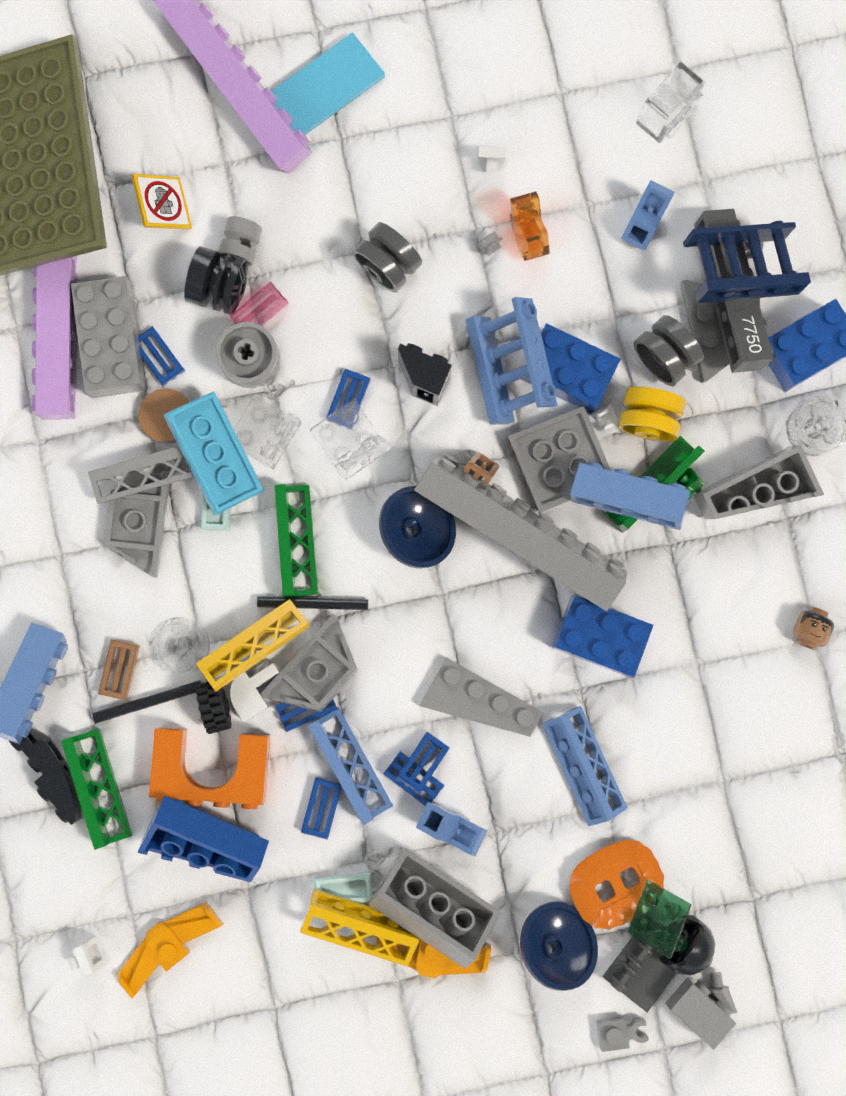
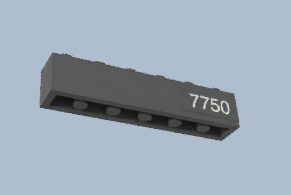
M734 209L704 211L695 222L694 227L707 226L708 228L741 225L740 221L736 218ZM744 243L735 244L742 274L746 275V277L754 276L752 269L749 267L746 245ZM710 246L717 277L721 279L731 278L724 246ZM760 298L714 302L731 373L762 370L774 358L773 346L769 343L766 332L767 323L760 309Z

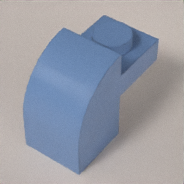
M650 180L621 239L645 251L675 192Z
M427 802L416 826L417 829L439 841L448 842L471 856H476L488 831L471 822L470 819L431 802Z

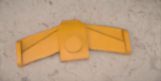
M208 902L164 922H158L147 931L146 937L117 973L118 982L130 998L133 999L159 964L167 972L190 953V950L184 943L219 928L224 923Z
M377 937L376 944L381 943L379 937ZM420 939L408 967L418 971L420 976L434 979L440 975L486 973L491 945H483L476 960L464 969ZM402 944L391 946L393 952L405 955L409 947Z

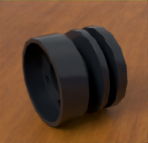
M199 246L192 257L187 272L184 288L185 302L206 307L212 298L213 310L220 311L223 308L224 313L233 315L245 292L248 271L247 260L239 257L235 260L234 256L227 254L220 265V252Z

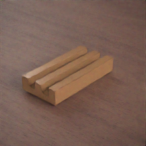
M476 452L463 471L467 474L470 470L475 471L473 477L478 479L480 476H483L485 479L482 483L488 485L500 466L480 452ZM478 460L483 462L481 466L476 465ZM488 465L492 467L489 472L485 470Z
M111 640L98 691L99 695L127 700L140 648L139 645ZM121 647L112 689L109 691L107 686L116 649ZM130 649L131 652L121 693H118L127 651Z

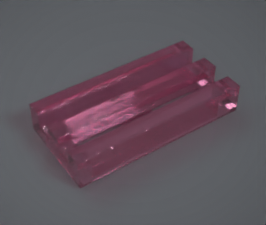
M270 281L229 317L235 324L250 322L278 299L280 302L255 322L263 326L285 308L289 302ZM269 292L273 293L241 321L238 319Z

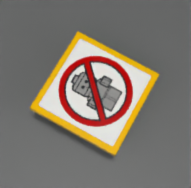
M144 174L131 175L144 228L192 229L180 177Z

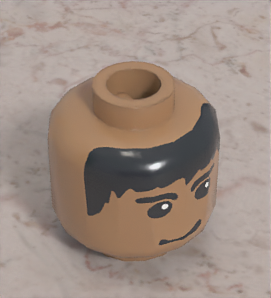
M813 607L812 611H802L792 631L793 635L797 638L796 643L812 650L826 646L834 629L833 621L827 618L829 613Z

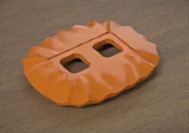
M623 840L596 851L576 866L570 877V895L584 921L594 928L610 930L616 926H622L629 921L636 920L640 915L647 913L651 907L658 904L664 892V874L651 849L640 841ZM633 867L639 878V883L627 889L620 878V873ZM608 880L615 895L602 902L595 887Z

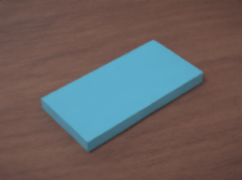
M352 32L274 88L272 92L278 99L275 103L280 110L284 108L294 121L291 124L296 131L300 129L306 135L385 78V73Z
M214 391L163 415L214 516L264 491Z

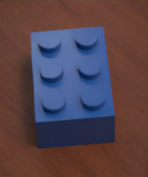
M837 299L830 301L768 337L769 343L773 346L774 358L768 365L785 392L846 358V314Z
M546 323L541 336L552 383L556 389V397L579 408L584 406L587 412H595L621 358ZM530 376L521 378V380L531 384Z
M573 595L569 599L552 648L626 677L635 678L654 625L611 608L605 611L591 601Z

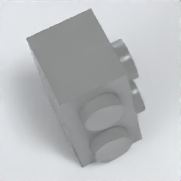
M687 977L665 1004L714 1050L737 1024L730 1017L733 1011L720 999L717 1003L710 999L708 996L711 991L699 980L694 984Z

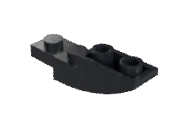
M30 732L26 738H22L20 744L9 741L17 751L20 752L22 750L29 758L27 760L28 765L35 772L42 773L34 781L38 786L37 792L42 799L47 802L50 800L57 808L55 813L64 823L69 822L70 825L82 819L81 805L69 766L51 738L47 736L37 740Z

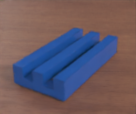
M153 326L138 336L139 343L145 342L167 373L163 377L139 345L142 359L163 387L170 380H174L177 375L185 372V369ZM153 335L175 365L176 368L174 370H171L148 339L149 336Z
M345 369L326 416V421L334 422L339 426H345L352 430L371 378ZM348 377H352L353 380L339 417H336L334 414ZM359 380L363 381L349 420L346 421L344 418Z
M332 699L329 703L330 707L322 710V712H317L290 724L288 719L309 709L300 707L285 714L284 709L292 705L282 703L275 706L286 732L338 709L334 699Z
M426 732L395 779L404 782L405 786L411 787L419 795L450 747L429 732ZM427 741H430L432 743L411 776H406L405 774ZM436 747L440 748L441 751L419 784L416 783L415 779Z
M400 751L383 774L424 806H426L427 802L432 803L445 785L434 776H431L429 781L436 787L432 790L425 785L423 791L429 794V797L426 799L422 795L416 794L411 787L405 786L404 782L395 779L396 775L392 773L393 769L395 768L400 772L402 766L398 764L399 761L403 760L406 763L409 758ZM413 762L411 767L415 770L418 764ZM422 768L420 774L424 776L427 771ZM407 771L405 775L410 777L411 773ZM416 778L415 782L419 784L420 780Z
M315 777L301 833L328 840L342 789L340 783ZM319 785H323L325 787L314 828L310 829L308 826ZM330 788H334L335 792L325 830L321 832L319 828Z

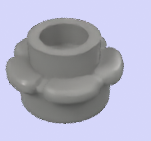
M493 232L477 243L481 249L479 253L486 252L489 256L501 248L499 242L502 240V237L499 238L496 232Z

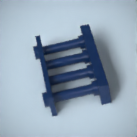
M779 220L770 224L713 228L698 226L694 228L683 241V246L698 247L706 278L704 283L695 292L697 303L799 295L811 283L809 272L797 273L792 268L785 239L796 228V223H784ZM774 241L782 274L772 275L768 273L760 242ZM749 243L757 276L746 277V275L742 274L735 244ZM710 246H724L731 278L721 279L717 277Z

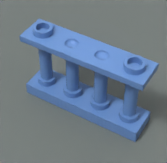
M512 298L514 311L492 321L491 317L472 316L465 319L490 425H507L515 422L513 411L535 402L537 407L558 406L556 389L552 383L537 320V309L532 298ZM517 322L520 338L497 347L494 332ZM523 349L527 364L504 373L500 360L501 357ZM530 376L533 391L510 400L507 384Z

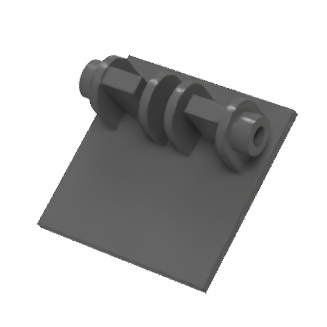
M636 931L602 977L611 983V986L618 992H622L648 1013L677 973L660 961L659 956L662 957L663 952Z

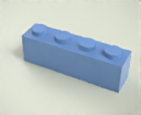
M588 462L587 464L579 463L570 493L572 502L681 530L690 498V491L685 490L686 488L683 485L677 483H669V485L658 483L657 479L649 476H642L641 478L630 476L631 474L625 470L615 469L611 471L603 469L602 465L594 462Z
M31 622L0 687L1 738L20 744L22 738H26L29 735L33 724L31 718L34 712L39 711L43 705L45 698L43 693L46 686H50L55 679L57 672L55 669L59 659L63 660L67 653L68 644H66L67 641L63 633Z

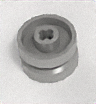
M241 322L225 330L217 342L216 358L219 367L234 384L243 388H257L274 378L279 368L280 354L274 338L266 328L256 323ZM247 353L254 354L253 357L248 356V360L244 359Z

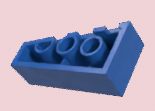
M164 796L147 827L137 853L147 855L149 851L159 853L163 860L172 862L173 858L188 861L189 866L200 869L209 866L213 868L216 874L251 882L261 868L269 840L260 837L256 833L236 827L230 822L213 817L205 811L185 805L177 799Z

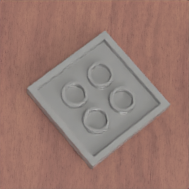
M584 406L507 437L538 513L571 500L570 493L579 463L587 464L588 462H594L602 465L603 469L611 470Z

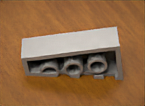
M796 445L789 446L701 490L700 493L693 496L704 519H718L811 497H818L824 495L802 446Z

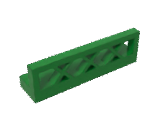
M679 436L639 478L649 476L657 479L658 483L666 485L674 483L705 450L700 446L694 449L682 436ZM608 511L603 513L622 533L627 531L638 520Z
M274 485L282 594L284 597L318 595L310 486ZM304 492L305 503L298 511L289 504L288 493ZM304 509L306 510V518L300 514ZM290 510H292L295 513L291 519ZM298 516L307 523V530L300 538L291 532V524ZM306 536H308V545L303 542ZM292 537H294L297 540V542L293 546ZM300 543L309 550V558L302 566L293 559V551ZM309 562H310V573L305 569V567L308 565ZM294 564L299 567V569L297 570V572H296L295 574H294ZM302 571L311 577L312 589L296 590L295 579Z
M100 728L61 740L94 850L133 836ZM95 736L98 748L92 757L83 751L80 741ZM99 754L101 756L102 761L97 759ZM86 758L90 760L89 765H87ZM94 763L105 769L106 775L102 783L91 778L90 771ZM107 781L109 782L110 788L105 786ZM94 785L99 787L97 792L95 791ZM102 790L113 795L114 803L110 810L99 804L98 798ZM115 808H117L118 815L113 813ZM102 812L105 813V814H107L105 820H104V817H103ZM111 817L121 821L124 833L109 837L106 825Z

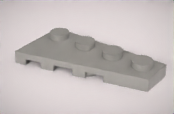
M447 657L419 705L529 737L544 713Z

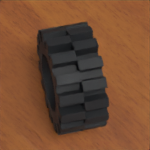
M209 682L198 684L196 686V698L206 732L213 734L231 729L230 709L223 687L215 692Z

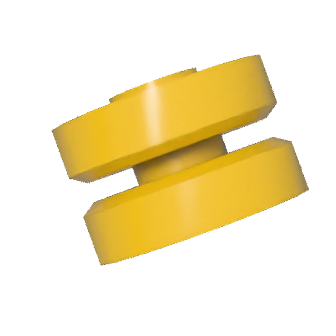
M638 386L627 388L623 404L629 410L623 411L620 414L618 428L627 434L648 440L676 441L681 425L675 419L684 415L686 400L677 394L657 388Z

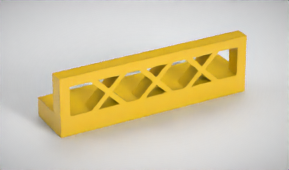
M289 599L197 662L196 665L216 692L309 628V623ZM297 620L299 621V624L292 629H286ZM274 637L272 643H270L269 645H263L265 642ZM250 654L249 659H247L244 662H239V660ZM227 669L226 675L217 681L213 679Z
M316 889L312 891L308 911L300 929L302 934L407 967L420 941V938L375 908ZM312 917L325 920L327 926L322 928L310 926ZM342 927L352 928L354 934L345 937L340 935L337 929ZM374 935L380 938L381 943L376 945L367 944L364 938ZM402 944L409 947L405 955L393 952L391 946Z

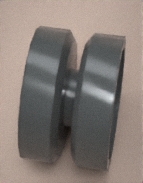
M377 222L368 232L370 241H360L352 250V255L375 281L387 290L397 293L406 283L405 274H414L422 265V259L414 247L396 230L385 223Z
M663 315L651 327L652 332L645 331L633 344L638 357L646 368L661 382L673 387L685 377V370H693L704 360V354L697 340L684 325L669 315Z

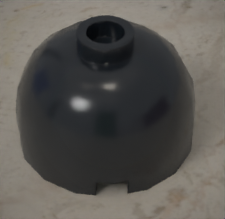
M684 915L682 917L685 920L680 923L674 921L664 932L659 943V949L663 951L662 957L659 956V959L664 965L678 974L694 975L700 973L712 963L716 943L712 931L694 915Z

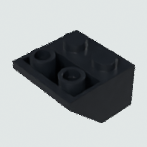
M400 343L398 347V362L412 396L438 406L451 375L452 365L448 363L449 360L438 354L430 356L422 353L423 349L417 345L407 343L406 346Z

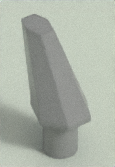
M710 973L712 987L708 989L711 991L712 997L717 1002L720 999L733 1011L731 1014L737 1013L729 986L723 985L722 973Z

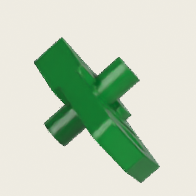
M688 468L676 481L677 484L683 485L686 488L685 490L690 491L689 499L692 498L694 492L696 494L700 493L701 487L705 485L692 468Z

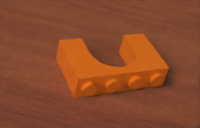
M154 729L149 798H157L156 803H161L164 796H167L171 799L185 800V805L201 806L202 801L213 802V807L228 808L230 803L241 804L242 809H258V805H263L266 802L271 735L239 734L237 768L233 777L225 785L206 787L194 781L186 769L187 729Z

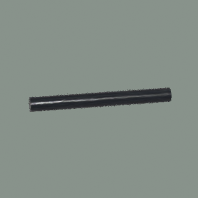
M257 596V607L277 608L290 599L295 607L300 609L368 610V599Z
M195 681L94 712V722L97 724L196 693V686L202 684V681Z

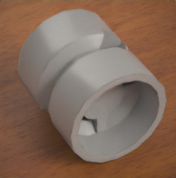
M230 216L227 219L224 230L227 238L221 240L218 250L220 258L224 260L227 254L234 256L235 260L238 257L246 259L248 266H251L256 252L253 245L258 244L262 227L251 220Z

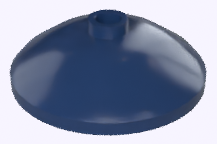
M409 486L394 492L383 504L379 515L380 536L388 552L400 563L412 568H429L442 562L452 551L456 539L455 519L451 513L414 491L416 486ZM407 528L412 531V536L408 534Z
M549 902L540 905L526 918L520 935V949L523 961L530 974L541 985L556 991L572 990L583 985L592 975L598 959L597 938L592 925L582 919L574 906L563 902ZM548 944L552 948V953L548 950Z

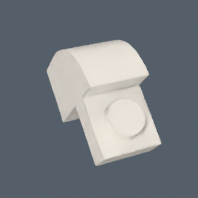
M266 661L253 670L254 676L251 677L249 672L245 671L233 680L230 689L231 702L244 723L270 707L267 700L261 695L259 687L281 672L276 663L269 665Z

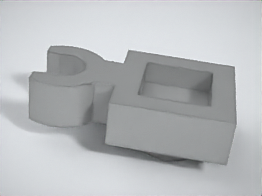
M624 1016L596 1020L601 1052L630 1048L629 1040L631 1039L639 1043H645L649 1040L647 1034L639 1035L636 1033L638 1027L647 1025L643 1018H636L630 1024H626Z

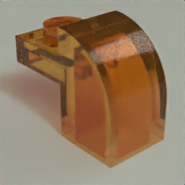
M537 192L510 198V222L523 260L527 261L550 254L548 232L541 220L540 198Z

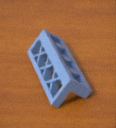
M578 706L561 716L542 723L588 826L607 822L626 810L628 807L582 707ZM573 716H575L579 724L578 731L575 730L570 720ZM584 743L588 744L591 750L590 757L586 755ZM596 768L602 774V783L597 779ZM608 794L612 796L616 805L614 809H611L608 803Z
M339 708L308 725L363 825L372 821L375 816L393 807L391 800ZM335 716L338 717L342 725L339 737L328 734L323 726L324 722ZM344 730L350 740L342 738ZM331 739L338 740L336 747L334 746ZM341 741L353 744L356 750L353 761L342 759L338 751ZM358 755H359L361 761L363 762V764H360V763H357V762H356ZM344 763L352 765L350 773ZM355 766L368 771L369 779L367 786L354 782L352 774ZM371 779L373 780L376 788L369 787ZM358 788L365 789L364 797ZM368 790L379 793L385 804L371 811L366 803Z

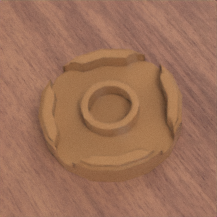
M169 388L157 389L148 394L141 402L138 411L139 424L144 433L156 442L175 443L176 440L163 415L189 403L187 397L179 391Z

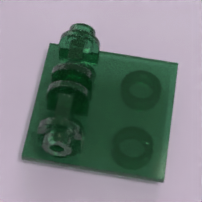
M647 880L627 933L671 959L674 951L682 952L687 947V941H685L681 932L692 904L654 882Z

